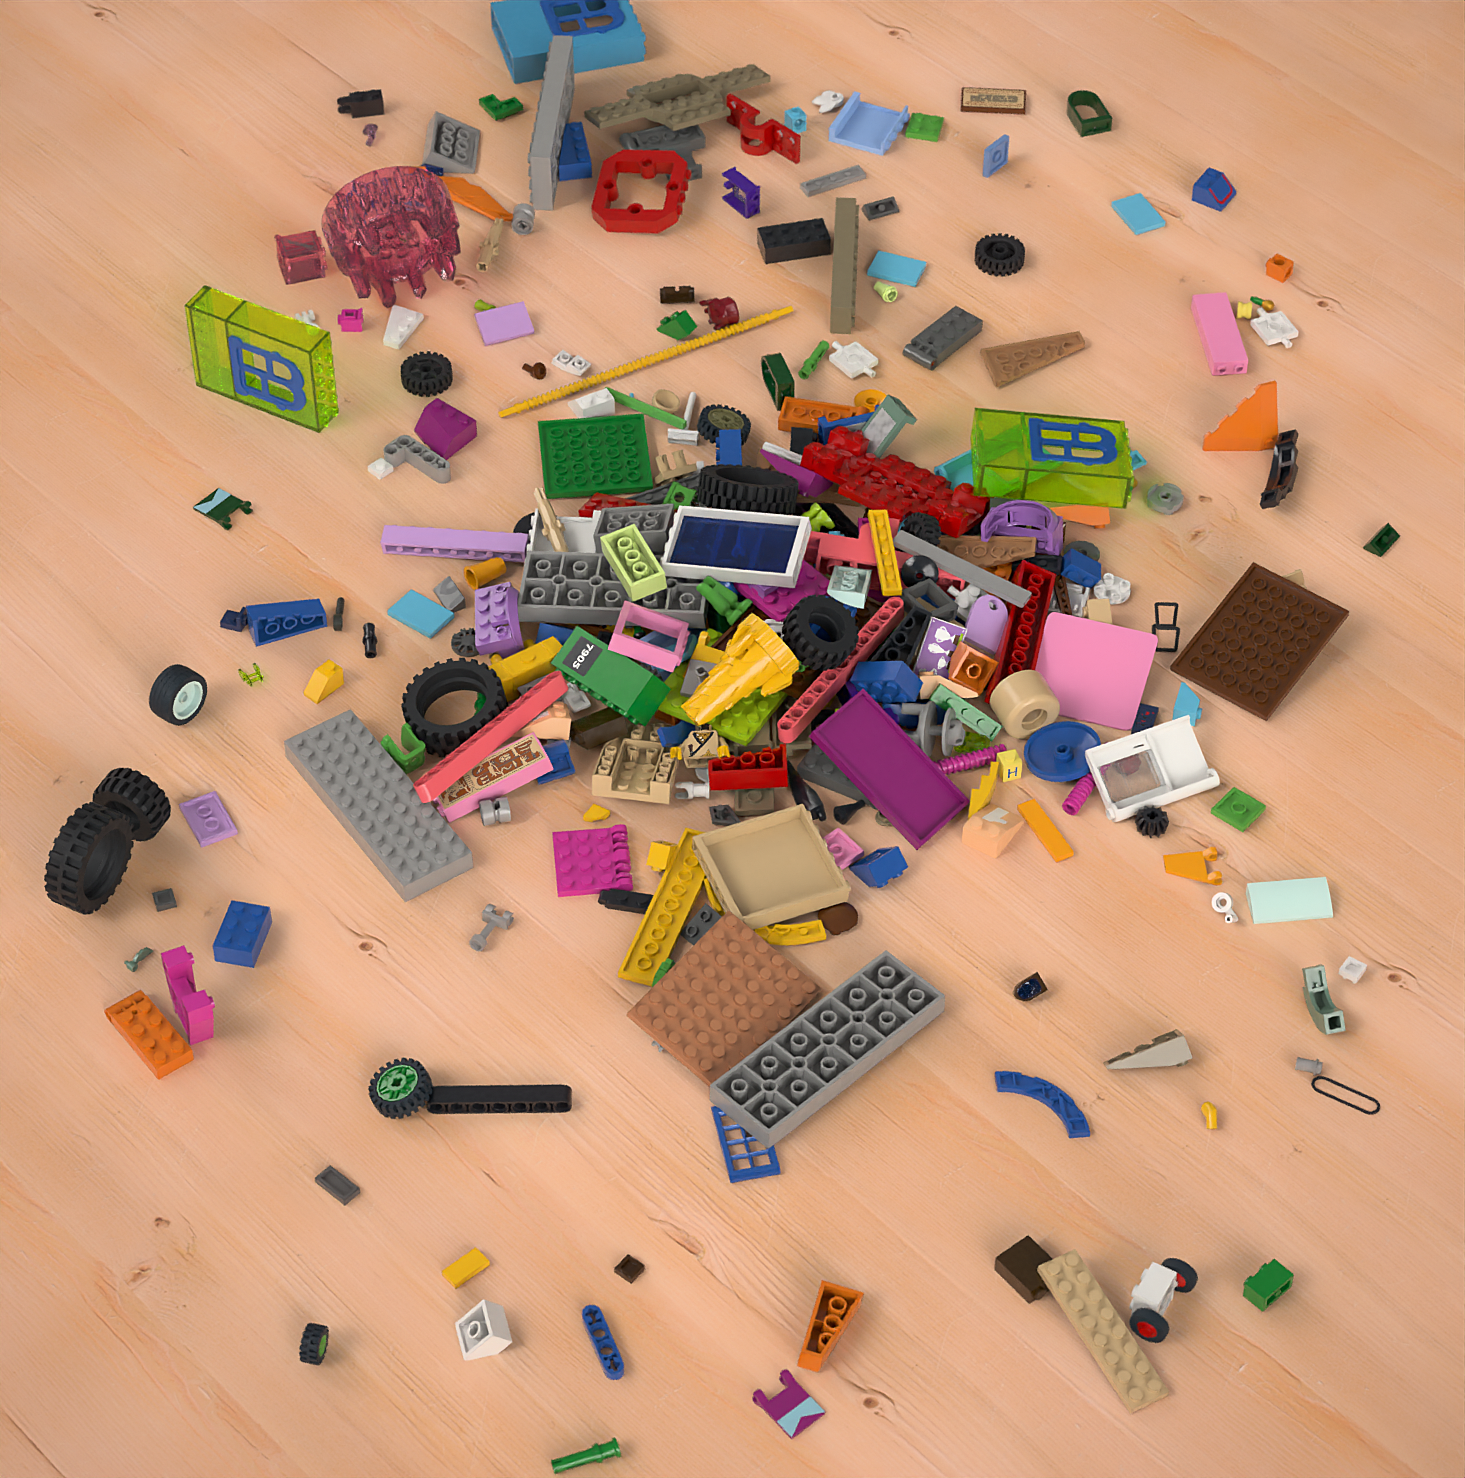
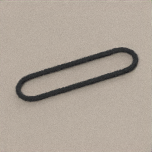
M1318 1076L1312 1080L1311 1085L1316 1092L1363 1113L1371 1115L1376 1114L1380 1110V1103L1376 1099L1332 1079ZM1318 1079L1331 1082L1375 1102L1377 1109L1375 1111H1366L1317 1089L1314 1083Z

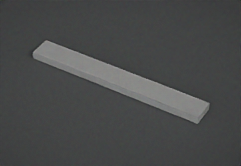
M900 530L893 539L894 547L913 556H927L936 563L938 568L1021 608L1031 598L1032 592L903 530Z

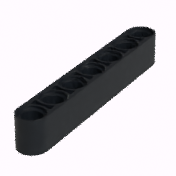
M563 1084L431 1087L432 1094H428L430 1099L427 1101L426 1109L432 1114L564 1113L572 1108V1088Z

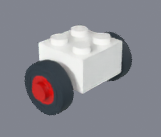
M1167 1258L1161 1265L1152 1262L1149 1269H1144L1140 1285L1136 1284L1132 1290L1131 1297L1134 1298L1129 1307L1132 1310L1129 1324L1136 1335L1148 1342L1160 1343L1168 1335L1169 1324L1163 1317V1314L1173 1299L1174 1290L1181 1293L1190 1292L1198 1281V1275L1193 1267L1177 1258Z

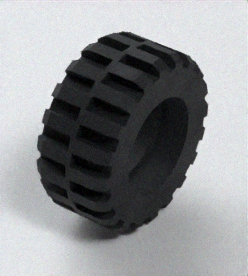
M809 595L804 597L793 607L783 621L782 635L784 636L782 638L784 643L787 644L797 660L801 661V664L805 667L807 665L810 666V669L817 670L820 668V671L835 669L846 660L858 643L859 637L857 634L859 631L858 626H855V618L850 615L851 611L844 608V604L840 601L836 602L835 598H826L825 595ZM809 623L822 627L830 636L831 642L817 637L811 630Z
M131 768L111 770L95 789L92 797L93 802L128 816L133 824L131 830L134 831V837L132 840L135 839L138 842L154 838L170 817L171 805L163 789H160L155 781H151L147 775L144 776L141 772L133 771Z

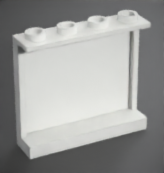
M538 508L535 509V515L531 516V527L533 528L529 530L530 544H527V551L554 552L550 540L548 541L547 537L543 536L542 529H544V523L541 516H539ZM594 510L593 518L556 516L557 520L560 519V522L565 526L566 530L563 531L569 552L596 553L593 535L601 511Z

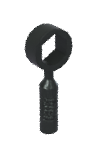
M342 597L337 599L336 614H334L333 619L334 631H342L343 628L342 614L345 599Z

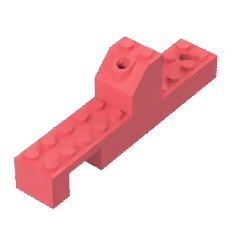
M889 518L892 539H894L898 532L900 520ZM869 523L861 526L859 539L811 531L803 558L804 561L816 564L815 569L824 575L829 574L830 576H832L835 565L872 570L869 589L882 591ZM766 528L762 543L760 565L771 562L773 559L780 561V555L793 549L797 531ZM895 551L903 590L908 587L904 584L901 577L902 566L913 555ZM938 568L939 576L936 585L949 597L956 599L947 591L952 585L961 592L964 590L965 580ZM917 573L916 576L922 578L923 574Z

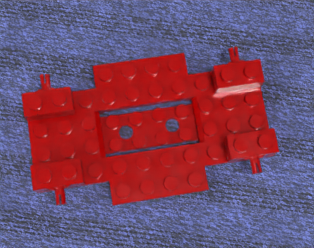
M838 426L830 431L826 445L823 446L821 443L812 442L804 447L800 466L841 485L838 489V494L873 510H887L888 517L899 519V522H902L909 515L911 516L912 513L916 512L934 516L939 521L940 531L956 539L985 519L990 509V498H994V496L989 495L986 487L981 486L976 489L969 483H961L955 487L953 492L950 489L952 482L946 480L945 477L937 476L928 469L917 467L912 462H906L897 455L889 454L885 458L880 459L872 453H867L870 440L863 436L860 429L852 432L844 426Z

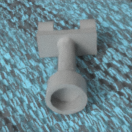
M488 904L482 912V921L488 924L480 934H475L470 939L469 945L471 948L479 952L482 951L487 945L486 938L495 926L507 930L514 920L511 917L514 913L505 911L502 917L496 915V910H494L496 906Z

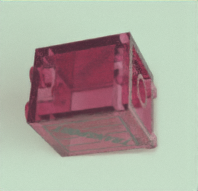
M315 230L282 237L281 235L274 236L277 260L286 285L326 277L325 270L328 269L326 260H324L326 251L324 247H321V237L317 236Z

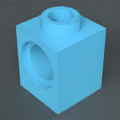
M799 106L786 110L784 126L797 134L804 132L807 126V115Z

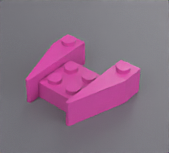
M184 945L161 953L175 1014H178L185 1029L189 1045L191 1046L214 1038V1016L212 1009L215 1008V1003L212 996L208 997L205 989L196 991L192 964H195L192 953H188Z

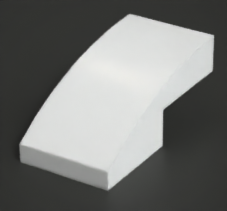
M567 683L569 689L562 695L563 703L567 704V707L573 713L590 707L591 703L582 690L579 691L575 684Z

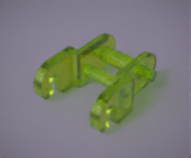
M253 663L255 672L250 675L238 669L240 677L243 681H247L246 683L250 687L256 681L260 680V682H263L264 677L263 675L261 676L260 668L256 663Z

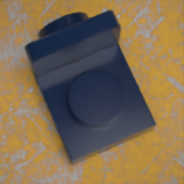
M242 607L240 612L227 610L220 621V627L242 632L244 627L248 625L246 607Z

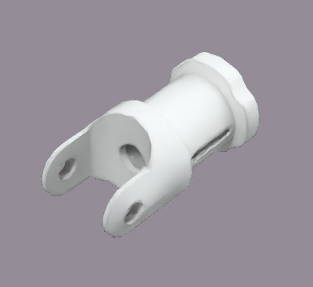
M693 782L675 783L676 788H685L687 790L686 792L676 793L675 797L677 799H693V797H706V799H709V782L695 784Z

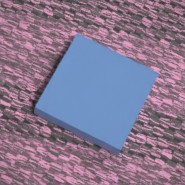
M1004 134L984 149V177L988 178L1008 163V135Z

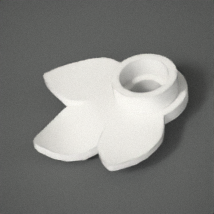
M825 91L822 95L815 97L812 104L821 105L819 112L825 113L840 107L843 104L844 97L841 93Z

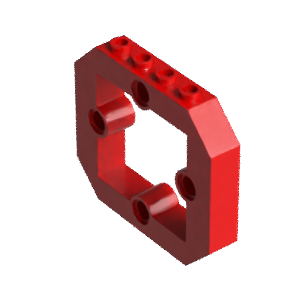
M621 150L603 161L591 206L594 221L606 232L661 233L677 223L680 215L683 213L682 204L686 200L685 191H688V179H691V169H688L687 162L674 150ZM639 173L644 179H652L657 174H671L670 181L665 185L666 198L663 209H643L640 203L630 204L627 209L610 208L611 202L619 198L617 187L618 174Z

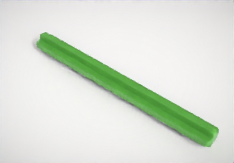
M605 387L617 403L681 430L687 426V421L683 418Z

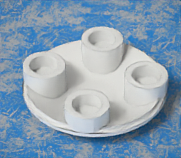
M1105 573L1101 580L1094 585L1095 596L1098 599H1109L1110 604H1120L1126 601L1131 593L1130 582L1111 573Z

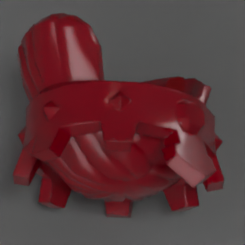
M715 297L699 302L701 306H707L704 312L709 315V324H715L714 330L739 322V311L733 298L725 297L719 300Z

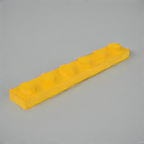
M869 510L868 519L882 595L901 596L902 586L887 510Z

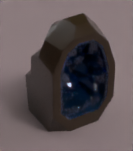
M1036 972L1019 982L1014 987L1013 995L1016 999L1023 1002L1030 1001L1048 989L1039 973Z

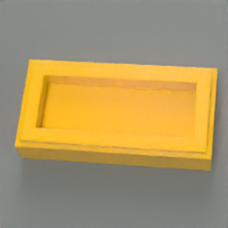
M475 1247L442 1270V1276L456 1289L488 1267L490 1262Z

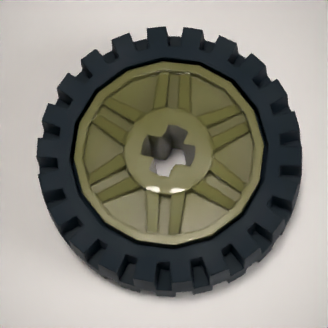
M712 404L711 407L708 405L702 409L697 423V430L701 436H704L706 441L710 440L709 442L713 444L714 442L716 443V437H719V430L741 429L742 446L748 439L751 422H749L750 420L746 418L745 414H741L740 410L735 411L734 407L730 409L727 405L722 407L721 404L717 406Z

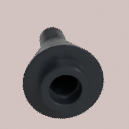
M861 799L854 804L836 806L833 810L835 820L841 824H846L857 810L865 807V801Z

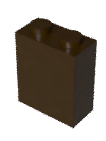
M607 707L572 721L569 737H571V741L589 750L628 734L624 716Z
M1027 1235L995 1258L994 1270L1030 1304L1035 1300H1040L1049 1291L1037 1268L1053 1258Z

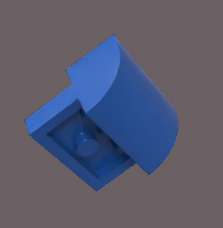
M564 739L542 746L554 770L536 778L538 785L575 774V768Z

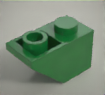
M684 310L680 313L676 311L670 318L668 316L660 321L661 325L656 329L662 334L680 340L688 336L698 326L688 312Z

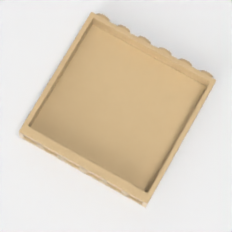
M803 804L692 837L693 852L724 912L731 911L752 930L848 901V894L851 891L850 884L847 880H844L840 866L835 864L833 853L827 849L826 840L821 838L817 824L814 825L810 811H806Z

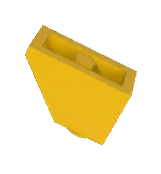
M328 659L315 669L304 691V696L316 704L320 703L344 684L343 668Z
M663 840L651 842L646 865L652 866L651 870L663 872V869L666 870L678 844Z

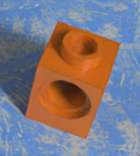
M1275 254L1266 262V275L1283 283L1292 275L1294 261L1280 254Z

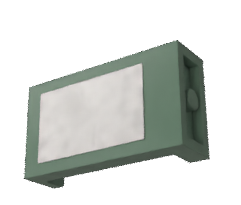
M887 395L861 429L863 436L870 440L867 453H872L880 458L905 424L914 425L917 421V418L900 399Z

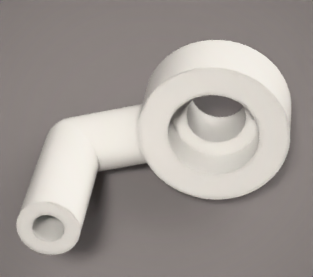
M1224 892L1214 895L1212 899L1213 908L1217 912H1225L1227 915L1225 921L1227 923H1236L1238 917L1232 910L1233 898L1231 895ZM1222 899H1225L1227 901V904L1225 906L1221 905Z

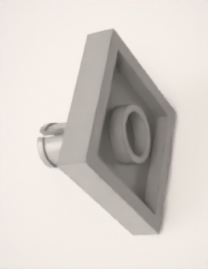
M690 659L680 691L681 696L691 697L696 688L709 676L708 672L717 664Z

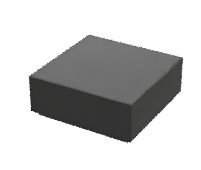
M172 888L152 893L157 912L177 907Z

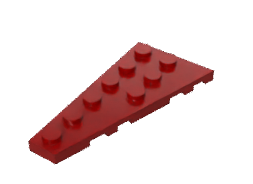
M595 493L579 509V517L593 518L594 510L602 511V508L645 506L650 504Z

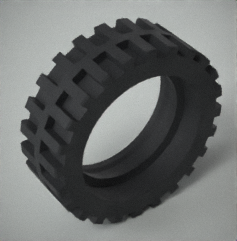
M452 658L446 659L447 662L442 664L438 661L434 663V667L422 669L423 673L420 676L416 674L413 677V684L408 683L406 686L407 693H403L402 699L404 703L401 704L405 722L412 727V733L416 738L425 743L428 754L433 755L436 752L439 757L445 758L446 755L452 753L508 708V702L500 678L497 677L494 669L489 670L488 665L484 662L479 665L477 660L471 659L469 662L465 658H459V661H453ZM454 691H475L487 698L484 706L476 715L458 724L438 725L424 718L426 711L434 701Z
M95 802L83 804L82 809L77 808L74 811V815H70L67 818V823L65 826L62 825L59 830V836L54 839L53 843L55 844L49 852V862L45 866L47 874L44 875V881L47 882L45 891L48 892L47 896L51 901L84 915L101 909L102 904L105 905L108 902L110 895L113 896L116 892L115 888L117 885H120L123 873L128 868V860L132 856L130 852L134 846V841H132L134 831L131 830L133 824L130 818L121 812Z

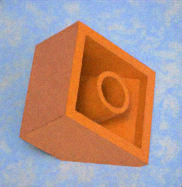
M960 641L951 656L948 679L978 693L980 696L999 662Z

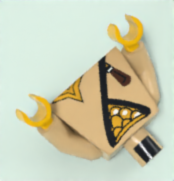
M705 723L701 724L700 731L690 732L689 737L679 747L670 748V759L677 757L678 760H682L683 756L686 768L708 767V760L721 759L722 756L730 757V747L724 738L719 737L717 731L712 730L710 724Z

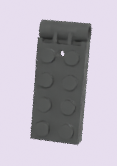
M698 124L676 131L663 125L632 133H623L619 137L624 150H659L661 147L686 142L691 143L692 151L706 148L705 136Z
M955 306L911 340V344L909 343L904 347L903 356L933 371L936 366L982 331L983 320Z
M814 743L812 749L808 751L797 766V773L800 777L856 801L862 799L866 805L878 810Z

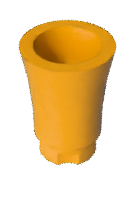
M498 557L464 568L465 580L473 590L479 589L484 584L506 573L505 562L502 558Z

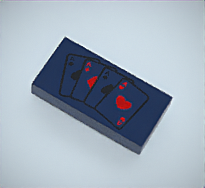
M1140 703L1131 734L1154 727L1159 707Z

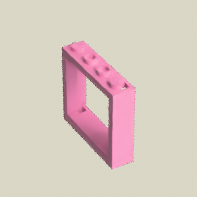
M625 600L608 650L673 673L675 666L680 665L690 634V631L687 630L689 623ZM629 621L678 639L674 652L622 634L625 622Z

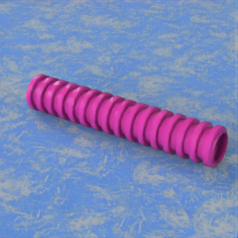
M1111 764L1099 768L1101 778ZM1091 771L1078 780L1073 790L1063 802L1062 808L1067 814L1076 815L1095 788L1096 783Z
M1004 744L994 745L993 748L990 746L988 749L983 748L982 751L979 749L977 752L972 751L971 754L967 752L965 755H955L954 758L949 757L948 759L944 758L943 761L937 760V762H933L944 774L950 775L951 772L955 774L957 771H967L968 768H978L979 765H990L991 761L996 762L997 753L1007 751Z

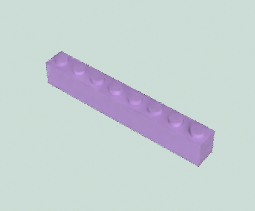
M384 525L380 543L383 554L489 560L498 557L502 558L503 561L525 562L527 544H530L528 534Z

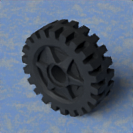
M994 233L991 234V237L986 235L985 238L982 237L977 242L975 247V264L979 270L982 269V272L986 273L988 271V275L994 273V276L997 277L998 274H1001V277H1005V274L1010 276L1012 272L1015 274L1018 270L1020 271L1024 265L1025 247L1018 238L1015 239V236L1011 235L1009 237V234L1002 236V233H998V236H996Z
M422 351L420 355L415 353L413 357H407V360L403 361L400 368L401 382L404 389H407L409 393L412 392V395L415 396L419 393V397H423L424 394H426V397H430V394L436 396L437 392L441 394L443 390L446 391L448 386H451L453 381L451 362L443 354L438 355V352L431 354V351H427L424 354Z
M920 512L912 513L903 522L904 526L900 528V530L936 547L937 544H940L938 538L941 537L939 532L941 528L938 526L939 521L934 516ZM896 548L897 551L905 552L903 550Z

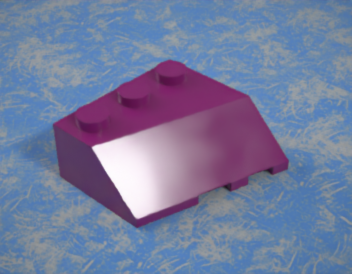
M436 398L425 406L414 428V432L424 444L429 446L430 450L447 460L477 437V423L475 419Z

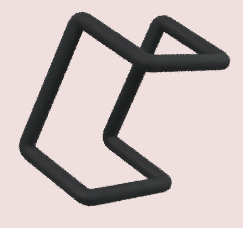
M1156 602L1154 605L1156 624L1152 625V634L1156 635V628L1158 630H1176L1174 648L1156 647L1155 651L1176 652L1180 636V628L1176 627L1179 605L1175 602ZM1158 606H1175L1173 624H1159Z

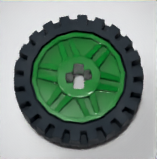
M401 1058L400 1062L399 1059H394V1064H391L389 1061L386 1063L387 1067H380V1073L375 1072L373 1075L375 1079L370 1080L371 1086L368 1088L369 1097L381 1115L383 1114L387 1118L390 1116L391 1119H396V1117L402 1119L404 1114L409 1117L411 1116V1111L417 1113L419 1111L417 1107L423 1108L425 1106L424 1101L430 1099L428 1094H432V1080L426 1069L417 1060Z

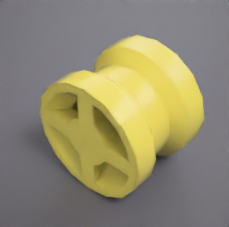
M1238 301L1237 318L1246 317V319H1251L1252 302L1245 304L1242 301Z

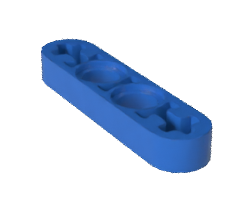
M588 1305L582 1310V1322L605 1376L610 1380H618L624 1375V1362L601 1309L596 1305ZM589 1314L595 1316L596 1323L593 1324L592 1318L588 1316ZM596 1330H603L605 1335L596 1337L593 1333ZM609 1347L613 1352L605 1355L601 1353V1350ZM611 1361H613L615 1368L618 1369L617 1371L611 1369Z

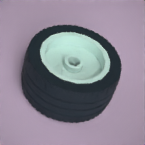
M180 664L169 666L160 673L153 683L149 695V706L154 714L173 725L181 726L187 724L197 716L204 705L207 697V682L199 673Z

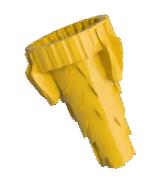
M751 613L737 626L738 629L732 638L728 650L720 657V662L708 672L709 676L696 688L694 694L681 705L687 716L697 726L709 722L725 709H731L743 697L747 698L758 687L761 689V695L766 697L792 684V675L799 669V661L783 640L755 614Z

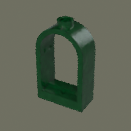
M1079 90L1069 95L1067 116L1080 137L1111 131L1112 117L1097 94L1091 91ZM1075 106H1089L1095 110L1098 117L1082 120Z
M779 352L761 357L763 380L777 411L781 410L785 396L794 398L795 381L782 354Z

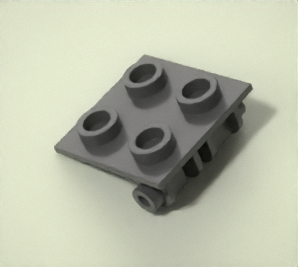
M705 903L685 926L681 936L694 946L722 916Z

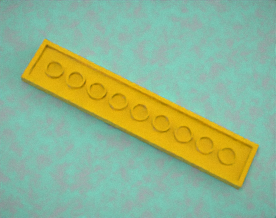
M685 827L621 964L618 978L652 987L654 976L660 965L667 958L670 959L704 885V879L707 878L692 847V837L705 832Z

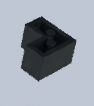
M791 428L790 451L803 455L805 446L818 441V434L815 433L813 428Z

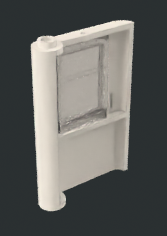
M1189 715L1085 751L1086 761L1106 807V816L1114 823L1137 815L1139 809L1143 810L1145 806L1151 808L1154 805V808H1158L1217 787L1220 783L1215 769H1209L1191 727Z

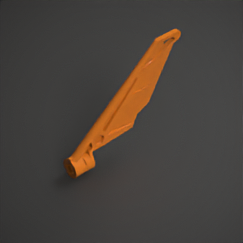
M408 166V181H414L492 220L502 218L504 221H512V213L506 211L482 187L470 184L465 178L427 176L425 166Z

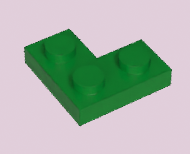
M494 94L479 99V105L495 121L523 110V104L516 97L500 102Z

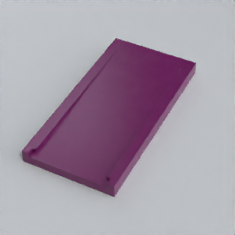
M864 689L852 697L809 735L817 746L916 850L923 846L970 803V800Z

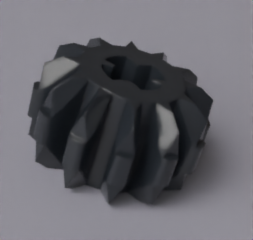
M1154 805L1151 808L1145 806L1143 810L1139 809L1137 817H1135V826H1137V832H1142L1143 836L1149 835L1151 838L1155 835L1159 838L1161 834H1165L1169 825L1167 812L1162 811L1161 807L1154 808Z

